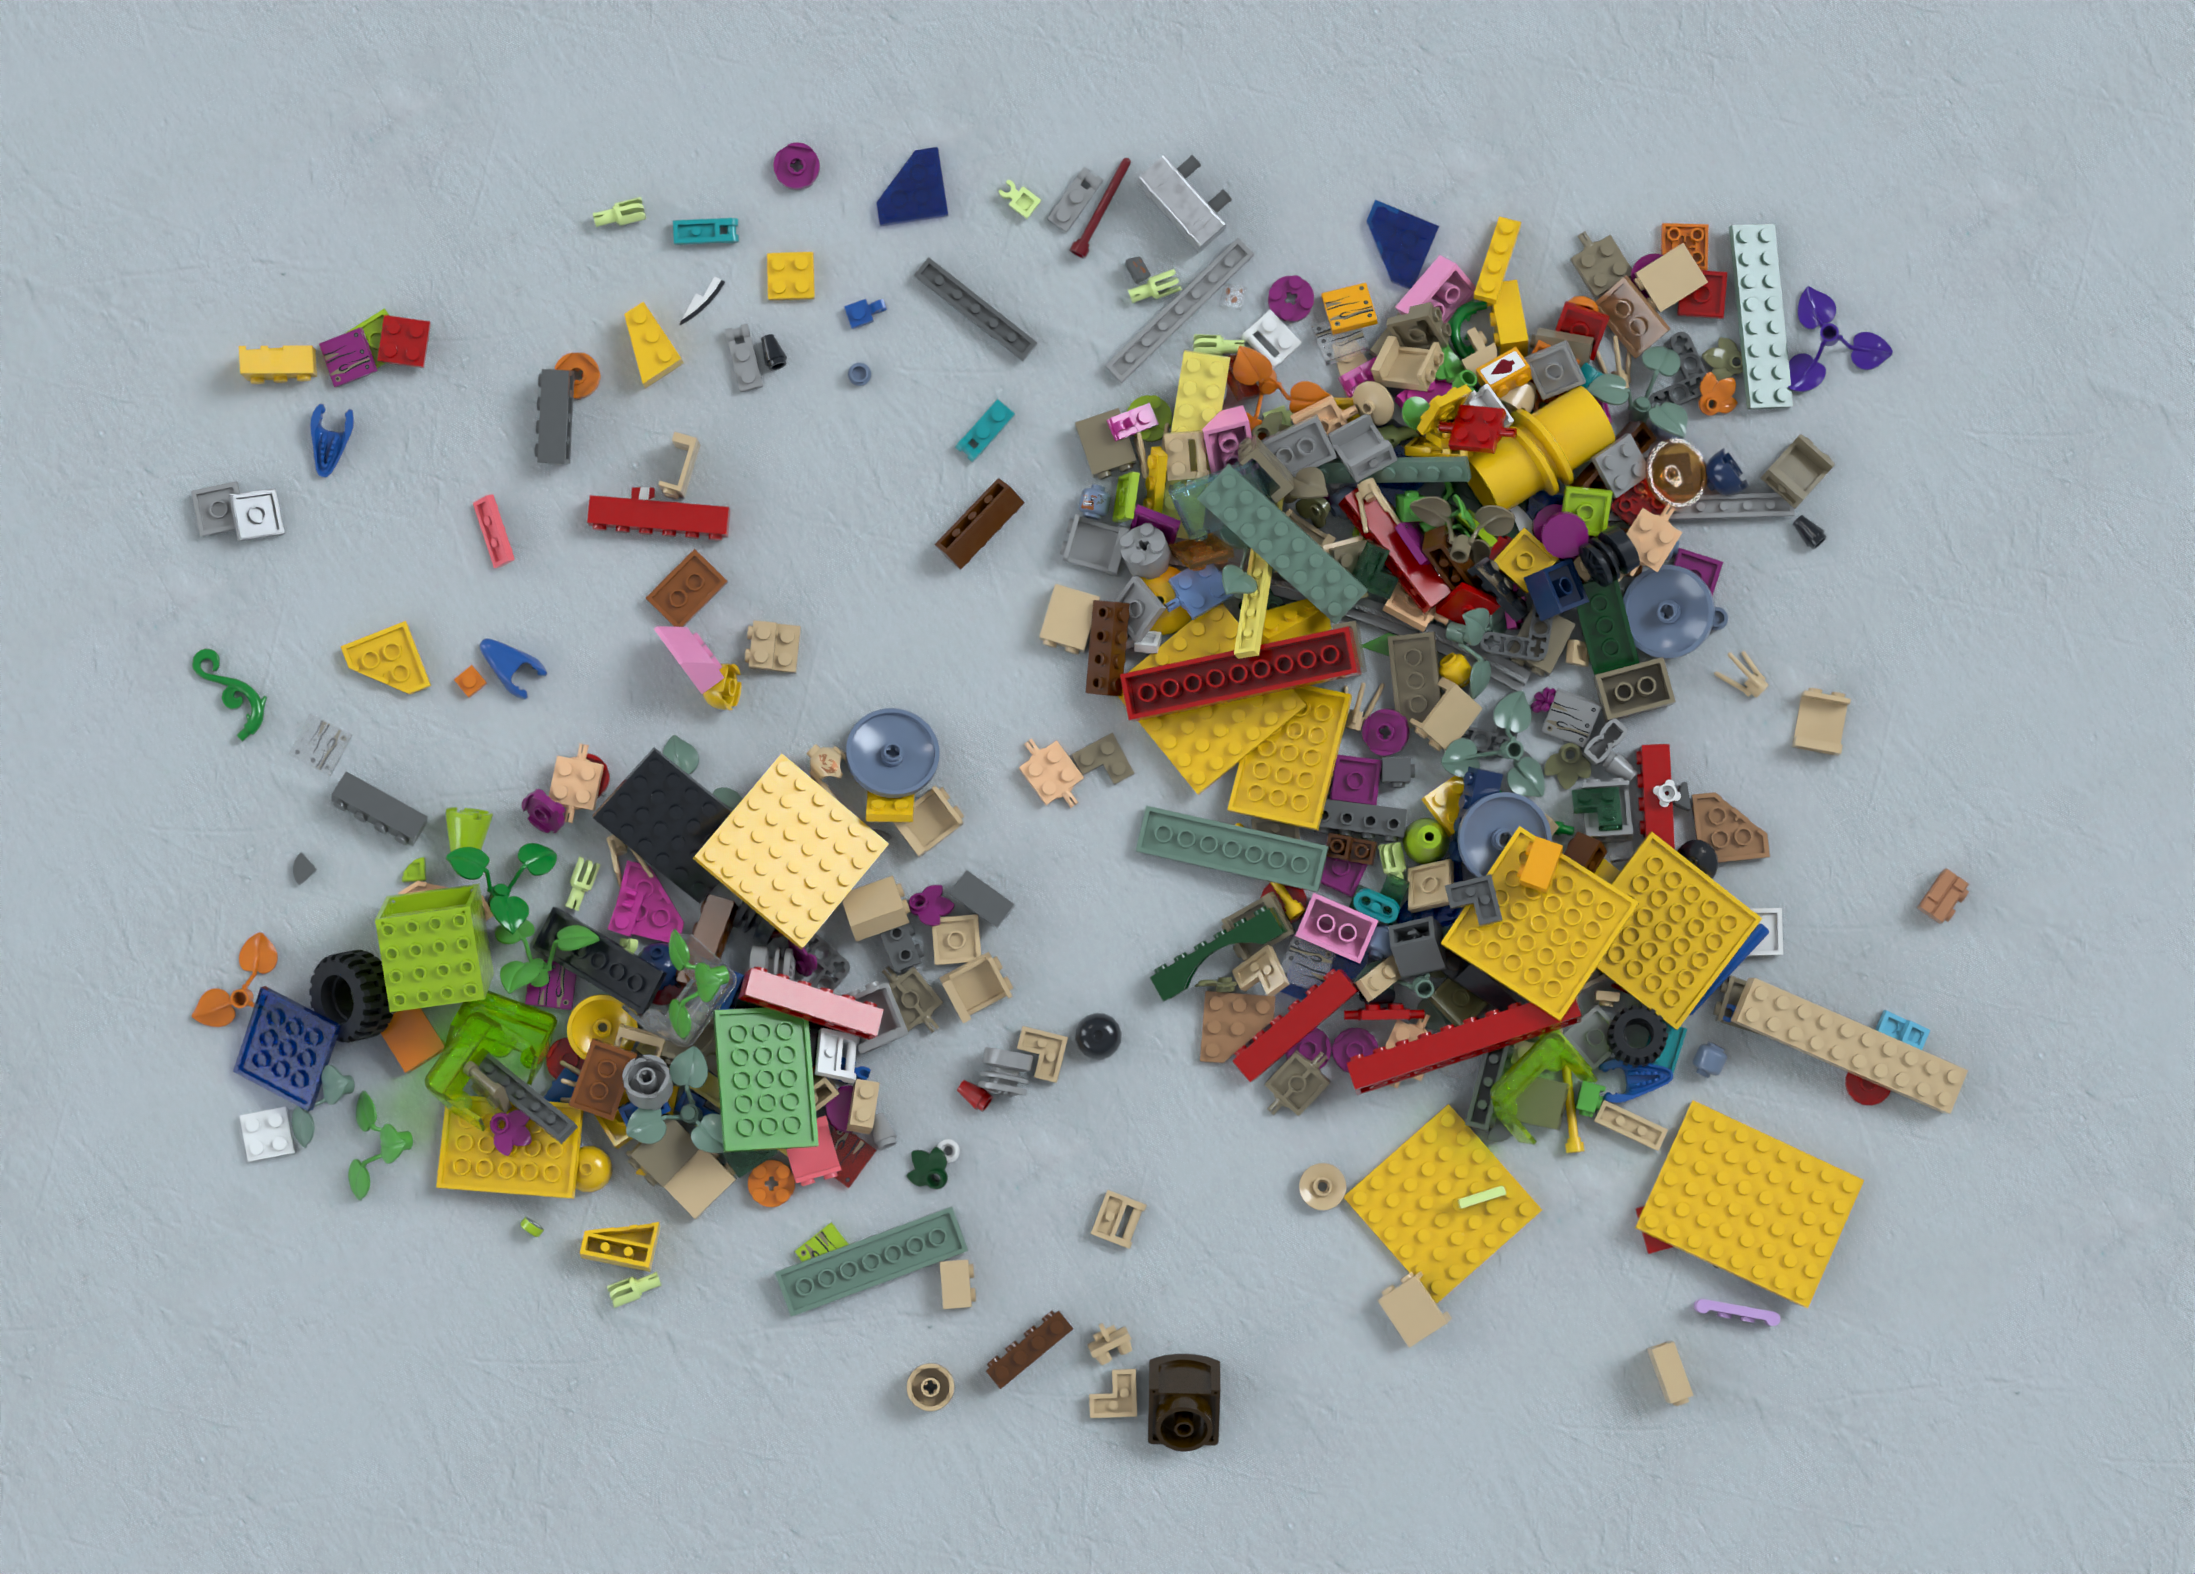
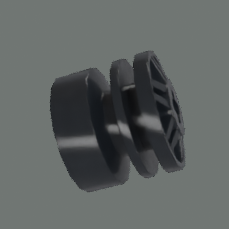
M1616 525L1605 529L1599 533L1598 539L1593 537L1588 540V543L1586 542L1579 546L1578 549L1580 559L1589 575L1602 587H1607L1612 581L1618 580L1620 573L1625 575L1640 565L1639 555L1634 544L1627 534Z
M742 901L737 909L732 925L739 928L746 921L742 932L747 933L754 926L756 930L753 939L765 947L768 946L773 938H770L772 933L778 930Z

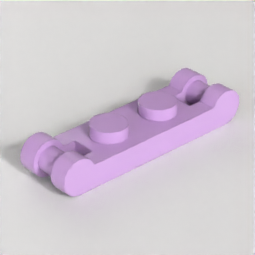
M1698 1299L1694 1303V1309L1698 1313H1707L1709 1310L1718 1311L1717 1316L1731 1319L1732 1314L1740 1315L1741 1321L1755 1323L1756 1318L1764 1320L1765 1324L1769 1326H1776L1780 1323L1779 1314L1772 1311L1706 1299Z

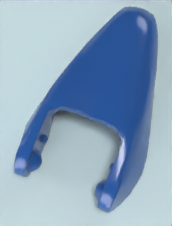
M319 404L313 411L310 424L315 467L318 475L321 477H328L333 472L346 447L354 427L352 409H348L345 413L344 432L328 431L322 427L323 414L326 411L324 404Z
M486 638L480 643V650L504 687L518 698H528L527 691L524 689L520 690L519 686H515L511 680L513 674L522 664L529 663L533 666V669L537 670L539 676L547 675V671L542 663L525 652L493 639Z
M1613 1059L1599 1066V1070L1603 1072H1608L1609 1069L1615 1070V1068H1620L1625 1074V1092L1613 1095L1607 1092L1603 1096V1100L1608 1102L1621 1103L1654 1091L1668 1084L1673 1079L1672 1070L1654 1064H1648L1645 1067L1638 1065L1637 1068H1632L1630 1064L1625 1066L1623 1061Z

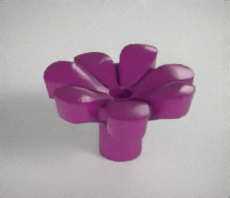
M1547 686L1543 689L1542 694L1537 692L1534 695L1537 701L1531 704L1532 711L1535 713H1539L1542 710L1544 712L1549 711L1551 704L1554 702L1556 690L1554 688L1550 689Z

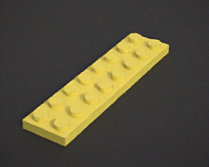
M1184 350L1171 432L1202 430L1222 411L1230 357ZM1191 439L1189 440V453L1192 471L1197 470L1195 440ZM1206 446V465L1210 478L1168 481L1166 470L1162 514L1181 521L1177 538L1201 541L1206 507L1197 500V497L1210 484L1211 480Z

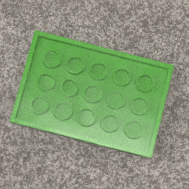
M769 1008L714 1010L713 1020L724 1152L818 1147L809 1021Z

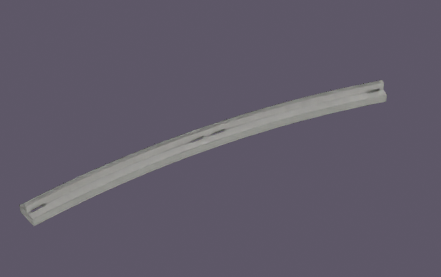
M1171 552L1172 558H1170L1169 565L1177 566L1175 568L1184 571L1206 557ZM1210 558L1214 566L1220 571L1226 565L1240 567V563ZM1244 565L1243 571H1247L1248 565ZM1278 572L1272 574L1270 589L1274 596L1295 602L1307 599L1287 580L1282 578ZM1368 598L1359 599L1352 607L1365 613L1350 609L1344 615L1397 636L1435 632L1438 653L1444 656L1449 653L1462 654L1471 667H1473L1474 663L1478 662L1477 658L1465 649L1460 648L1458 642L1446 638V629L1429 623L1425 631L1421 632L1383 611L1384 604ZM1469 643L1466 644L1483 657V661L1487 660L1490 662V678L1514 691H1521L1532 672L1502 656L1483 652L1478 644L1475 646ZM1508 675L1511 676V677H1513L1514 679L1520 681V683L1517 682V681H1515V680H1513L1512 678L1508 677Z

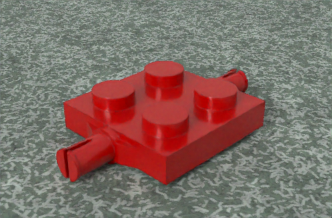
M1460 404L1457 416L1453 422L1440 421L1438 424L1439 431L1451 432L1448 443L1451 450L1495 454L1497 444L1502 437L1516 438L1517 435L1516 428L1504 427L1506 417L1504 408Z
M1388 1003V1007H1380L1379 1004H1365V1008L1344 1010V1020L1424 1019L1425 1017L1424 1009L1410 1010V1008L1404 1007L1402 1003Z

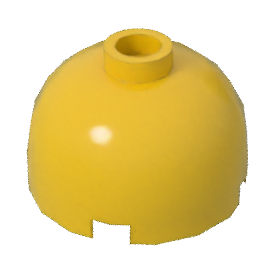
M722 663V668L719 671L724 678L704 692L703 697L709 705L716 709L733 710L731 707L737 706L741 695L742 684L737 682V675L741 674L737 665Z
M595 1146L580 1147L576 1179L577 1190L595 1192L603 1189L609 1183L613 1169L611 1159L604 1150Z

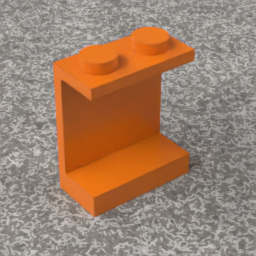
M421 1008L397 1011L393 1014V1018L388 1023L385 1031L381 1032L382 1037L404 1072L408 1074L448 1049Z

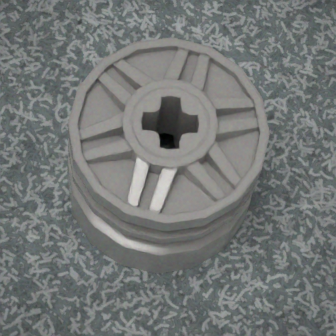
M752 946L749 969L762 967L768 970L767 973L773 975L784 974L790 977L789 980L794 981L795 961L793 949L786 948L785 958H781V947H777L774 958L769 956L768 947Z
M985 1047L982 1062L992 1066L991 1071H980V1075L990 1077L989 1082L979 1081L978 1087L984 1088L990 1093L1005 1096H1026L1027 1090L1018 1088L1017 1084H1028L1029 1080L1020 1077L1019 1073L1031 1071L1033 1056Z

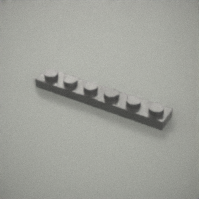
M928 257L914 274V277L1021 361H1024L1037 345L1033 338Z
M481 1048L468 1061H473L479 1067V1070L494 1083L501 1084L505 1088L510 1103L560 1144L578 1128L571 1119L485 1049Z

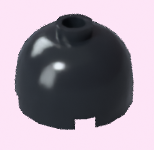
M1105 1013L1087 1015L1079 1022L1075 1034L1078 1049L1085 1056L1099 1060L1112 1056L1118 1050L1122 1037L1119 1024L1113 1017Z

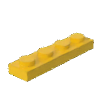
M1499 216L1474 292V299L1492 304L1497 303L1521 229L1520 221Z

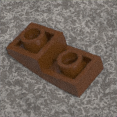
M1332 833L1328 834L1326 846L1329 849L1327 857L1373 866L1377 842Z

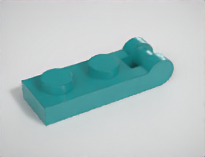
M738 219L673 220L674 245L738 243L739 235L736 234ZM720 227H727V234H720Z
M997 399L957 443L955 448L967 454V458L973 463L1011 421L1015 413ZM972 439L979 444L975 449L969 445Z

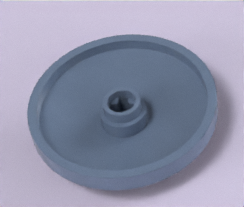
M1662 565L1658 573L1651 568L1647 569L1631 582L1623 597L1635 646L1654 657L1678 658L1693 652L1706 640L1714 623L1715 606L1711 591L1697 574L1684 567Z
M885 708L867 714L855 724L847 740L846 762L850 773L864 789L878 796L901 798L917 793L931 781L939 763L940 750L935 733L922 718L906 710Z
M1510 792L1493 793L1476 801L1464 814L1458 829V849L1467 869L1476 878L1486 876L1519 826L1537 837L1552 841L1550 826L1543 811L1527 797Z

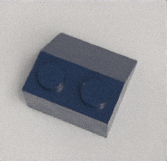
M1572 558L1524 577L1527 589L1541 621L1589 602Z

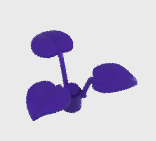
M1808 286L1799 300L1798 318L1800 323L1807 329H1815L1820 325L1821 344L1814 359L1806 353L1797 354L1790 359L1791 385L1788 387L1790 390L1797 392L1809 391L1818 387L1826 376V368L1823 364L1818 363V360L1825 346H1833L1838 341H1841L1848 349L1853 350L1851 353L1852 362L1858 368L1864 370H1871L1881 365L1892 356L1893 350L1883 338L1871 332L1856 334L1853 339V345L1849 344L1842 335H1839L1838 327L1830 323L1836 315L1834 301L1828 295Z

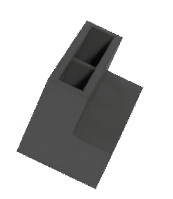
M968 870L965 871L950 892L951 896L997 929L1015 907L1014 903Z

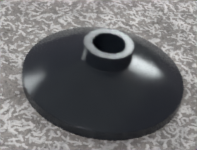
M1690 840L1680 846L1677 851L1689 861L1694 859L1696 867L1710 878H1714L1718 869V857L1710 844L1702 840Z

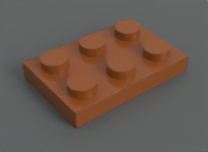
M694 549L646 597V600L674 627H684L728 581Z
M592 1038L569 1106L614 1121L625 1090L622 1077L624 1068L628 1062L634 1058L636 1059L637 1053Z

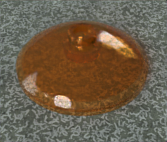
M1670 438L1659 442L1650 451L1646 461L1645 474L1653 495L1664 505L1673 508L1687 507L1698 501L1707 484L1706 464L1698 449L1686 440Z

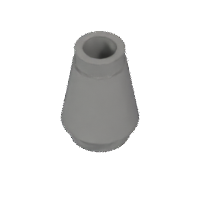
M1611 751L1601 765L1605 768L1606 772L1624 780H1629V782L1637 773L1619 752Z
M884 1113L875 1114L873 1125L875 1145H878L879 1149H886L897 1143L895 1139L897 1135Z

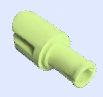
M642 197L614 203L612 209L593 212L596 227L614 222L621 226L645 220L646 214L642 205Z
M1175 269L1148 278L1147 284L1128 289L1132 303L1151 296L1159 299L1181 291L1180 285L1171 287L1179 282L1178 277L1168 278L1176 274Z
M1194 334L1193 336L1194 352L1223 356V353L1237 354L1239 346H1244V340H1224V337H1221V335Z
M1392 424L1377 428L1383 438L1389 440L1393 448L1398 447L1400 441L1419 437V434L1414 429L1407 426L1397 428Z
M1401 842L1379 845L1378 849L1383 873L1389 875L1392 895L1406 893L1407 890L1402 873L1406 869Z
M579 856L569 882L572 889L565 904L566 907L579 911L584 894L588 890L591 891L601 864L595 863L593 865L591 860H586L584 863V858Z
M654 1272L640 1279H636L633 1276L608 1285L607 1289L610 1292L611 1300H613L614 1308L640 1299L643 1292L662 1285L657 1272Z

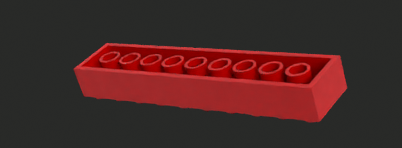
M1347 626L1262 644L1258 656L1238 659L1234 655L1233 650L1120 674L1128 720L1136 722L1361 675L1353 628Z
M1575 999L1561 1022L1531 1002L1524 1005L1521 1002L1509 1005L1508 1010L1499 1012L1497 1009L1485 1013L1486 1017L1478 1020L1476 1017L1463 1020V1025L1457 1027L1450 1024L1440 1028L1441 1032L1431 1034V1032L1422 1033L1417 1036V1040L1411 1042L1408 1039L1395 1043L1396 1047L1386 1049V1046L1374 1049L1372 1051L1373 1054L1365 1057L1363 1054L1355 1055L1346 1064L1356 1094L1358 1096L1580 1023L1582 1020L1577 1001Z

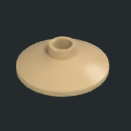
M1366 381L1357 386L1353 394V403L1359 412V416L1370 414L1374 425L1387 423L1394 414V402L1387 389L1373 381Z
M1318 1163L1310 1166L1302 1174L1299 1191L1304 1202L1310 1207L1317 1210H1329L1336 1207L1343 1200L1346 1193V1180L1342 1172L1335 1166L1327 1163ZM1320 1182L1326 1183L1327 1189L1325 1191L1318 1189Z

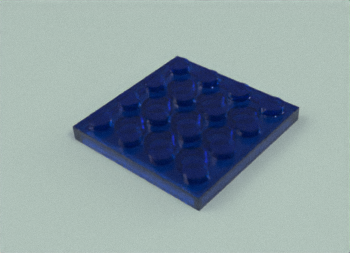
M267 986L260 987L233 1072L306 1111H311L314 1109L322 1085V1072L325 1066L329 1064L341 1025Z

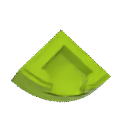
M425 857L415 859L407 866L402 876V882L426 881Z

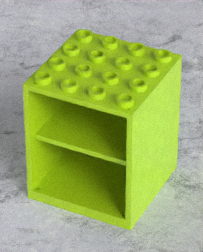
M480 883L386 896L375 918L390 1012L485 999L494 976Z

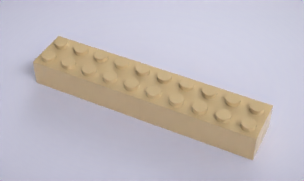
M1748 978L1731 1018L1733 1023L1941 1113L1951 1114L1968 1070L1757 978Z

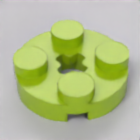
M1156 395L1141 396L1131 403L1127 411L1150 403L1159 424L1140 433L1143 441L1156 442L1163 438L1166 423H1169L1170 429L1172 412L1168 404L1160 399V397Z

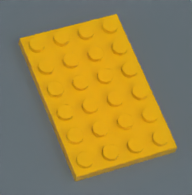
M1304 686L1293 690L1307 707L1239 762L1227 808L1229 812L1319 830L1352 695L1314 686Z
M446 1094L436 1188L574 1199L584 1111L569 1106V1103L550 1102L571 1119L578 1128L560 1144L534 1121L529 1119L525 1127L531 1133V1144L526 1146L514 1145L510 1155L506 1156L495 1147V1134L490 1129L491 1118L497 1113L504 1112L499 1108L494 1109L488 1103L486 1097ZM510 1103L512 1108H510L506 1112V1114H509L510 1112L519 1109L516 1108L512 1103ZM504 1120L499 1123L500 1129H503L506 1125Z

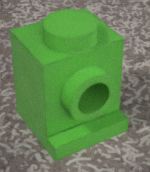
M1581 1081L1575 1109L1580 1110L1579 1115L1593 1117L1595 1109L1599 1110L1601 1107L1603 1096L1599 1094L1600 1091H1605V1086Z

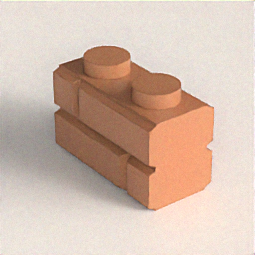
M1945 868L1919 903L1917 909L1939 924L1943 923L1944 920L1949 922L1956 912L1953 907L1957 901L1962 903L1968 895L1969 891L1966 888L1969 884Z

